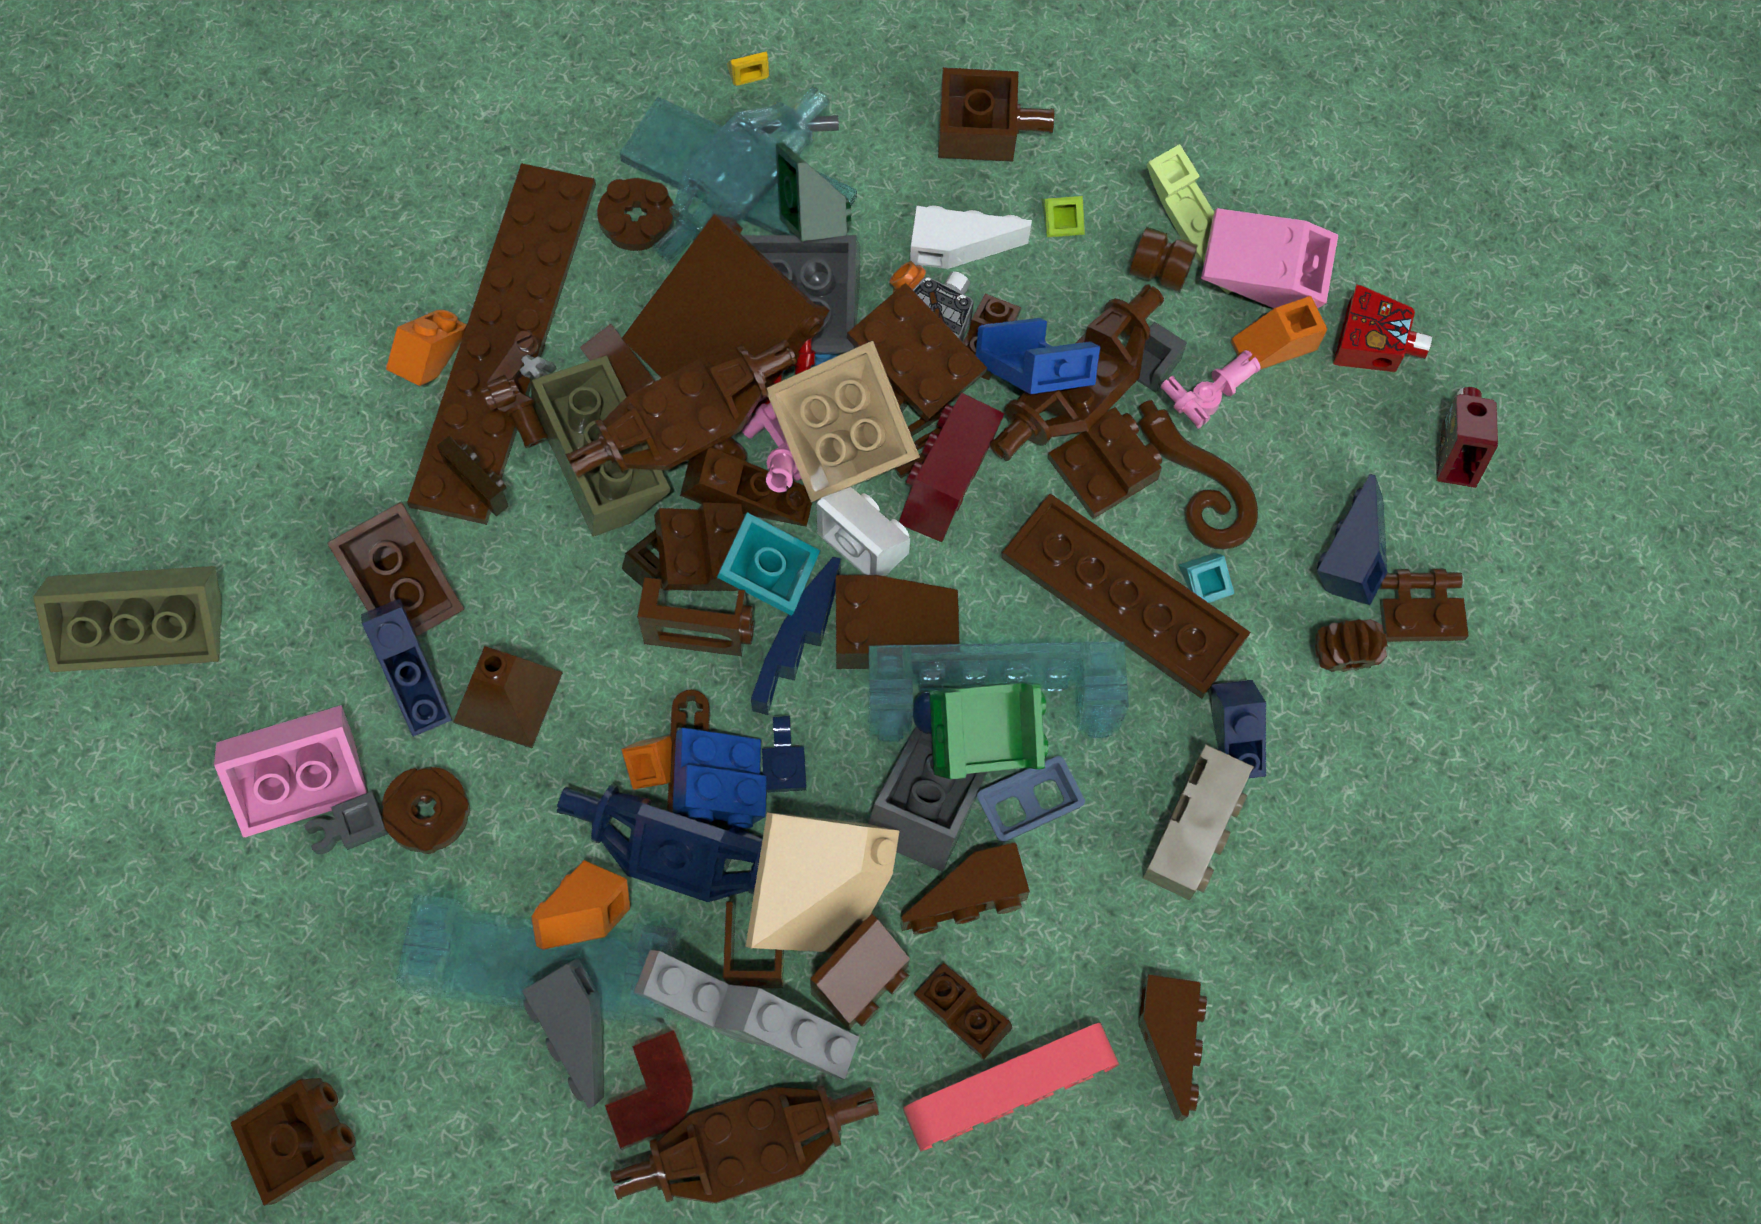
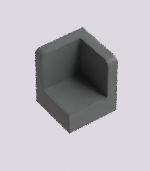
M1154 321L1149 327L1150 337L1145 342L1140 378L1137 381L1156 393L1181 361L1187 342Z

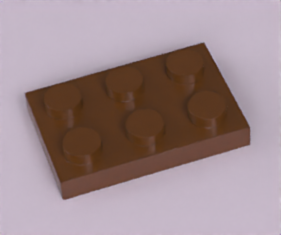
M906 283L847 332L846 338L855 348L871 341L874 342L890 384L927 423L943 411L947 404L952 403L960 396L961 392L963 393L984 375L987 367Z

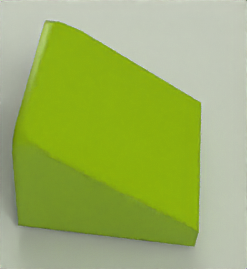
M1083 196L1041 199L1047 237L1085 235Z

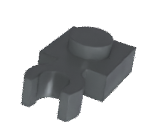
M372 791L332 806L334 819L327 821L316 818L304 825L309 834L321 830L325 831L324 839L311 845L312 850L316 854L328 853L335 847L337 841L342 840L345 848L349 850L388 835L376 796Z

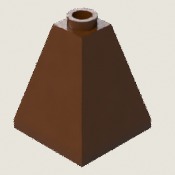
M484 646L453 722L532 749L563 673Z

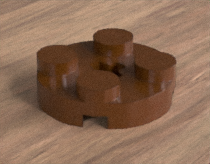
M631 178L611 181L607 186V191L602 195L597 208L598 222L603 234L611 240V243L625 250H647L663 237L665 239L674 226V205L668 195L666 186L648 179ZM633 208H641V211L647 214L639 216L638 221H632L631 216L626 213L632 211Z
M439 767L407 770L397 776L384 793L382 801L384 806L382 813L384 827L393 840L407 850L423 854L435 853L437 850L446 848L458 839L467 825L470 805L466 792L454 775ZM432 800L436 802L433 808L435 813L432 817L416 818L419 814L416 805L422 801L425 804L430 803Z

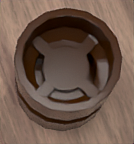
M1146 227L1132 261L1129 275L1146 281H1151L1157 276L1159 277L1160 284L1165 288L1180 293L1191 268L1198 245L1183 239H1177L1172 244L1168 243L1167 233Z

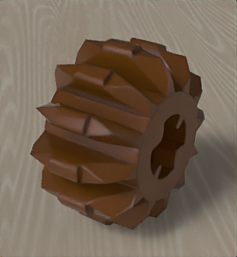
M1371 619L1345 620L1340 623H1331L1329 626L1319 629L1315 635L1316 657L1319 659L1320 667L1331 672L1357 671L1363 668H1371V666L1381 664L1387 657L1386 647L1388 645L1386 634L1383 632V626Z

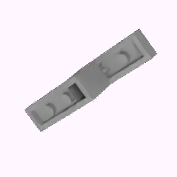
M649 951L634 990L635 994L737 1042L769 1046L839 1079L846 1078L859 1040L858 1036L765 990L756 987L729 985L661 951Z

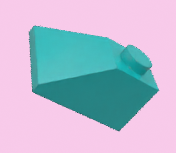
M746 513L717 578L740 590H745L746 593L792 616L821 550Z

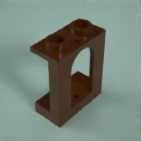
M644 577L637 615L644 644L742 657L744 644L751 645L754 634L753 606L746 604L745 590H738L735 615L667 606L661 579ZM667 627L713 633L728 637L732 641L663 632V629Z

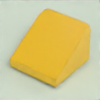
M767 51L730 60L727 63L733 85L738 86L767 79L769 76Z

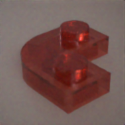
M674 1030L632 1046L647 1089L605 1105L621 1150L670 1131L683 1120L690 1108L693 1098V1081Z

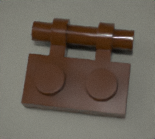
M1444 568L1431 569L1430 573H1410L1409 569H1395L1394 573H1387L1379 588L1394 589L1395 599H1382L1380 602L1383 632L1386 634L1387 642L1465 641L1469 635L1464 598H1448L1447 589L1462 588V573L1447 572ZM1410 589H1431V598L1411 599Z

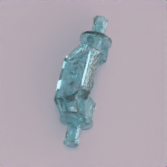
M812 86L792 108L785 103L777 101L771 107L737 112L683 166L675 204L669 208L676 224L653 245L654 250L660 257H666L665 261L671 264L696 239L714 214L732 218L736 222L741 220L778 183L775 143L783 142L800 156L805 145H810L814 141V136L808 124L830 104L827 96L822 91L817 94L818 88ZM777 121L781 125L770 135L761 129ZM697 194L702 202L693 214H690L687 210Z

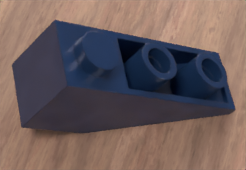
M1369 474L1363 487L1355 492L1352 507L1347 517L1337 525L1335 539L1329 550L1320 556L1317 565V573L1326 592L1367 605H1371L1388 573L1384 501L1377 478L1373 474Z
M399 598L361 614L364 630L412 736L414 737L452 721L401 599Z

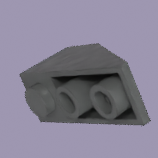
M576 958L523 989L522 992L526 998L523 1000V1004L529 1017L535 1023L540 1022L548 1037L546 1038V1046L551 1056L557 1062L562 1061L570 1075L568 1084L572 1093L579 1101L584 1100L588 1109H590L604 1098L600 995L579 958Z

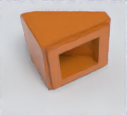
M670 735L641 740L621 749L633 790L670 782L672 753Z

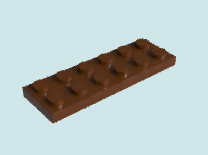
M1051 493L1002 552L1001 558L1201 699H1203L1211 685L1215 683L1251 633Z

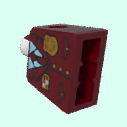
M1465 387L1460 389L1442 423L1436 480L1438 482L1476 488L1498 447L1497 403L1493 399L1482 398V393L1477 388ZM1463 444L1470 445L1467 451L1462 452Z

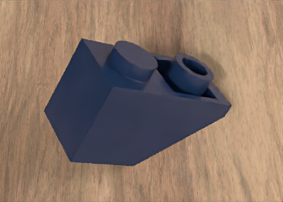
M1253 680L1212 684V720L1218 750L1254 766L1249 778L1265 777L1266 701Z

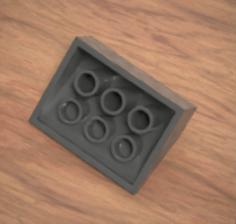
M742 235L814 304L825 306L830 310L823 319L822 329L812 338L811 349L815 351V354H844L855 349L854 345L846 337L847 332L857 325L861 248L857 236L847 235L801 241L796 235Z

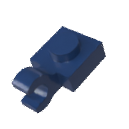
M790 716L773 717L774 748L762 749L763 775L767 776L766 793L805 791L804 746L791 747Z

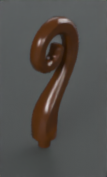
M1153 400L1142 403L1139 409L1144 418L1140 420L1139 427L1147 441L1153 444L1160 455L1167 460L1217 481L1229 492L1236 505L1237 519L1234 524L1226 529H1215L1204 521L1202 512L1205 508H1213L1218 514L1225 515L1231 509L1229 500L1220 491L1213 489L1202 490L1196 493L1189 500L1185 508V521L1190 533L1203 545L1214 549L1224 550L1242 545L1251 537L1258 520L1256 497L1248 481L1226 461L1186 440L1179 433L1166 409L1158 410Z

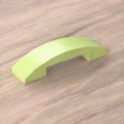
M1179 144L1149 161L1146 165L1156 192L1181 239L1198 245L1195 257L1204 266L1214 211L1196 183L1200 177ZM1219 286L1227 295L1233 292Z

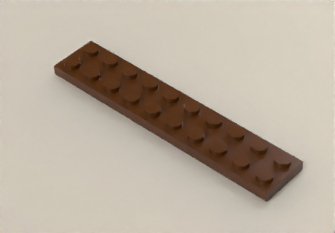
M521 163L407 501L409 508L487 525L491 511L444 464L437 445L448 436L459 446L466 443L480 459L478 465L486 473L490 470L494 471L502 480L517 428L512 417H507L498 408L490 411L480 389L487 386V381L513 346L514 339L520 331L530 332L537 338L538 349L532 357H541L596 187L594 178ZM519 371L514 381L519 392L529 396L531 380L533 379L523 376Z

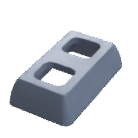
M1061 756L1045 761L1044 769L1029 768L980 790L977 794L978 801L1000 842H1007L1077 810L1085 804V799L1064 758ZM1053 780L1056 782L1064 801L1051 809L1045 810L1040 806L1033 788L1045 781ZM1015 797L1019 800L1026 814V819L1016 825L1006 827L1002 823L995 806L1001 801Z

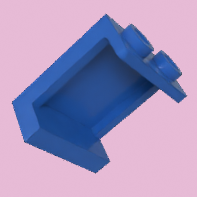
M1042 318L979 326L976 356L991 373L1029 394L1095 385L1100 346L1092 342L1051 346L1045 341L1047 321Z

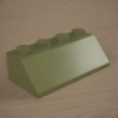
M607 355L531 380V398L536 402L533 407L545 433L549 437V444L592 537L632 523L670 493V487L662 470L627 468L628 470L622 472L617 463H612L610 460L578 478L565 455L598 439L597 434L600 431L595 421L598 419L603 421L626 398ZM646 442L623 449L619 453L624 455L649 448Z
M215 566L48 576L33 596L50 672L219 662L221 594Z

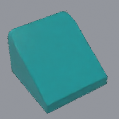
M1212 553L1178 565L1188 589L1208 603L1234 594L1224 555Z

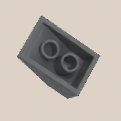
M915 727L874 804L868 824L899 830L897 853L943 872L987 772L966 774V778L947 779L934 775L932 734H925Z

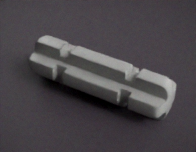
M525 355L521 359L525 365L519 370L523 376L536 379L553 373L557 368L552 362L539 356L534 358L530 355Z

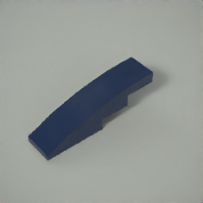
M832 557L803 591L792 616L788 614L782 623L764 660L751 697L753 712L769 715L779 677L795 681L805 643L821 647L836 592V575L841 573V558Z

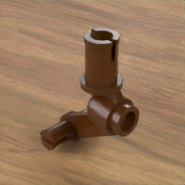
M520 331L514 339L513 346L487 381V386L480 390L490 411L498 408L507 417H512L525 448H530L542 443L549 437L545 433L533 407L536 404L535 400L520 393L514 381V378L520 371L519 369L525 365L521 360L522 357L525 355L533 356L538 349L537 338L530 332Z

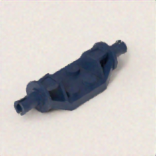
M613 784L608 786L601 798L572 790L567 786L563 789L557 804V813L592 823V842H602L627 876L705 902H712L747 891L754 894L762 838L736 827H732L727 831L651 806L652 800L619 793L618 786ZM612 817L631 828L629 842L610 825ZM731 859L754 863L750 872L726 874Z

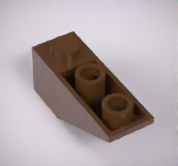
M712 447L695 455L688 462L680 496L699 504H742V512L745 515L749 513L755 517L805 527L807 526L812 506L804 485L793 481L790 488L786 486L787 491L775 492L766 483L768 470Z
M1016 842L974 852L901 917L902 931L912 929L914 935L925 934L938 929V922L954 919L955 924H965L979 919V912L996 908L997 914H1005L1022 908L1021 902L1027 901L1030 890Z
M1148 974L1142 986L1139 1028L1174 1117L1177 1121H1183L1189 1116V1110L1196 1111L1198 1103L1199 1085L1192 1083L1193 1066L1199 1067L1202 1058L1203 1041L1196 1039L1197 1022H1204L1207 997L1200 995L1201 982Z

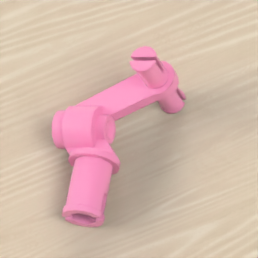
M1244 350L1224 368H1216L1212 371L1214 383L1208 381L1201 382L1196 385L1193 392H1187L1175 377L1171 376L1163 382L1160 388L1175 402V410L1178 413L1184 412L1199 429L1209 421L1210 415L1218 410L1222 393L1231 397L1236 393L1235 388L1254 373L1259 372L1261 367L1256 357L1249 362L1248 359L1252 356V353Z
M770 402L768 405L761 404L756 408V414L751 417L748 424L741 430L746 437L752 439L764 427L767 429L779 448L772 450L768 455L767 468L769 472L767 473L766 483L775 492L787 491L786 486L789 488L792 486L793 479L798 481L802 478Z

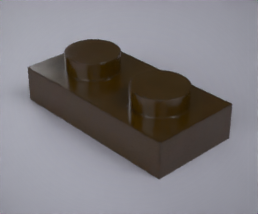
M448 436L437 445L444 464L496 517L509 507L504 495V491L507 489L504 482L494 471L490 470L486 473L478 465L480 459L466 443L459 446Z

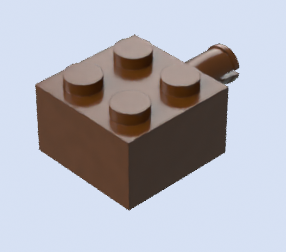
M943 67L938 158L1013 162L1019 130L1053 133L1054 108H1021V104H1018L1019 71Z

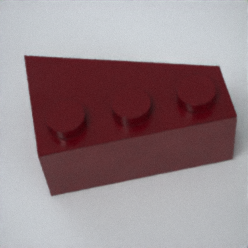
M962 392L954 407L949 404L945 406L937 423V426L942 428L939 435L932 432L921 453L927 456L923 464L916 461L907 478L906 483L911 485L912 488L899 519L903 526L943 542L956 511L959 510L963 497L975 478L1005 413Z

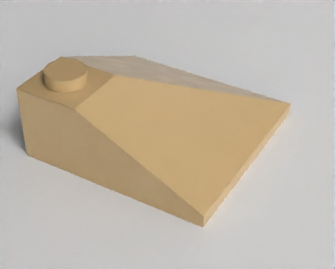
M873 341L767 387L769 400L811 502L860 484L920 458Z
M767 812L746 947L836 952L871 915L893 875L899 830L859 822Z

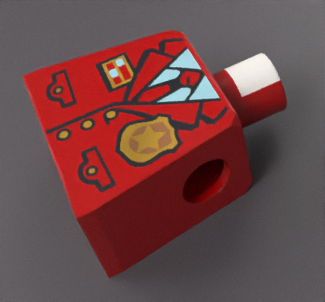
M1356 284L1348 302L1333 364L1396 372L1405 354L1425 359L1430 349L1432 336L1411 331L1415 310L1412 307Z

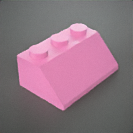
M342 705L216 742L214 767L243 838L332 811V806L368 793L354 737Z

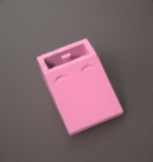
M1217 208L1213 215L1201 279L1272 308L1312 296L1318 309L1327 303L1338 234L1304 220Z

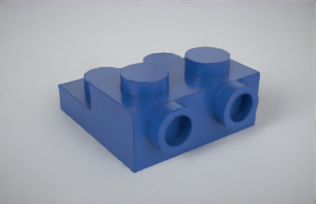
M688 728L678 730L676 732L673 813L687 816V818L705 824L712 823L713 820L726 821L728 827L739 829L752 828L754 823L765 818L767 776L760 775L761 739Z

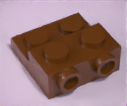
M1116 407L1107 411L1089 431L1081 432V434L1049 452L1047 457L1092 519H1095L1157 481L1162 469L1160 466L1162 464V457L1157 448L1151 443L1144 445L1136 435L1139 433V428L1134 418L1129 413L1121 415Z
M702 503L698 509L659 508L654 518L663 590H739L717 578V575L745 517L742 512V504Z
M321 1078L300 1079L230 1123L264 1206L279 1202L310 1182L323 1180L355 1160L351 1150L356 1143L355 1136L346 1124L339 1122L334 1107L338 1104L337 1093L329 1083L323 1082Z

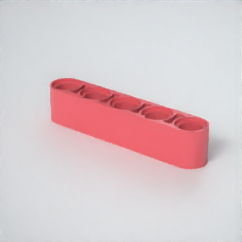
M1097 1023L918 1099L905 1106L903 1111L920 1151L932 1148V1144L943 1140V1142L951 1140L973 1130L972 1127L982 1122L984 1125L1013 1113V1109L1023 1104L1027 1107L1054 1095L1053 1092L1062 1087L1066 1090L1093 1078V1074L1102 1070L1107 1072L1120 1064L1101 1023Z

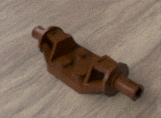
M1147 284L1129 303L1116 298L1109 300L1104 307L1105 312L1087 326L1086 333L1076 342H1092L1100 346L1095 385L1029 394L1025 391L1019 400H1010L1005 407V412L1011 423L996 439L990 442L993 452L999 458L1009 461L1027 440L1041 446L1046 445L1051 437L1089 431L1140 378L1145 342L1150 337V328L1146 319L1158 306L1163 304L1164 297L1156 287H1151L1150 284ZM1119 335L1128 340L1126 347L1118 339ZM1047 410L1058 417L1044 421L1039 414Z
M784 339L755 356L751 353L749 354L741 344L736 347V351L699 358L627 396L603 421L601 419L595 421L600 431L597 434L598 439L571 453L565 454L576 476L579 478L581 475L610 460L612 463L616 462L622 472L628 470L627 468L669 470L741 431L761 397L768 396L765 378L797 363L793 350L788 348L790 347L789 343ZM751 382L753 387L734 403L731 396ZM646 442L649 448L624 455L619 453L623 449Z
M823 1084L816 1086L817 1090L774 1087L691 1114L659 1141L656 1138L649 1140L652 1152L649 1155V1160L610 1171L611 1180L614 1184L632 1179L631 1181L613 1186L616 1197L620 1200L625 1196L657 1186L658 1190L663 1191L666 1202L673 1201V1197L718 1204L801 1177L833 1145L834 1147L841 1146L838 1133L842 1131L841 1126L879 1115L871 1087H868L865 1090L833 1100L831 1096L827 1097ZM827 1129L829 1130L827 1134L803 1147L801 1146V1142ZM700 1176L701 1179L699 1181L674 1184L669 1182L670 1180Z

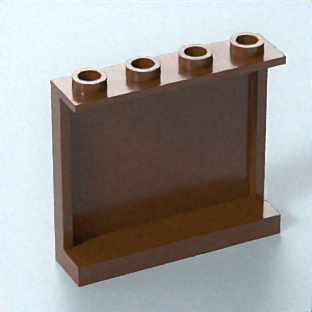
M714 214L621 339L663 378L699 358L736 351V347L741 344L749 354L751 353L755 356L786 339L790 345L788 347L789 350L792 349L796 359H798V351L808 339L813 338L819 333L824 324L823 319L830 310L825 306L814 304L740 234L743 228L734 219ZM792 365L765 378L766 388L774 385L780 374ZM751 382L731 396L734 403L753 387ZM766 396V397H764V398L761 397L760 401H763V400L766 399L768 396ZM750 415L749 418L747 419V421H746V423L744 424V426L742 427V429H743V428L748 424V422L750 421L751 415Z

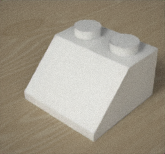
M852 487L822 497L817 502V534L863 575L886 576L909 554L910 538L906 528L897 520L892 519L889 521L881 514L879 506L869 495L865 493L860 495Z

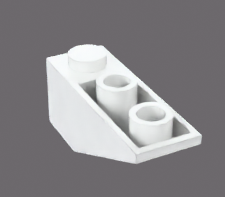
M917 206L910 261L915 265L949 269L1028 244L1032 220L1021 219L1014 215L1003 217L986 215L975 210L962 212L946 210L940 206Z

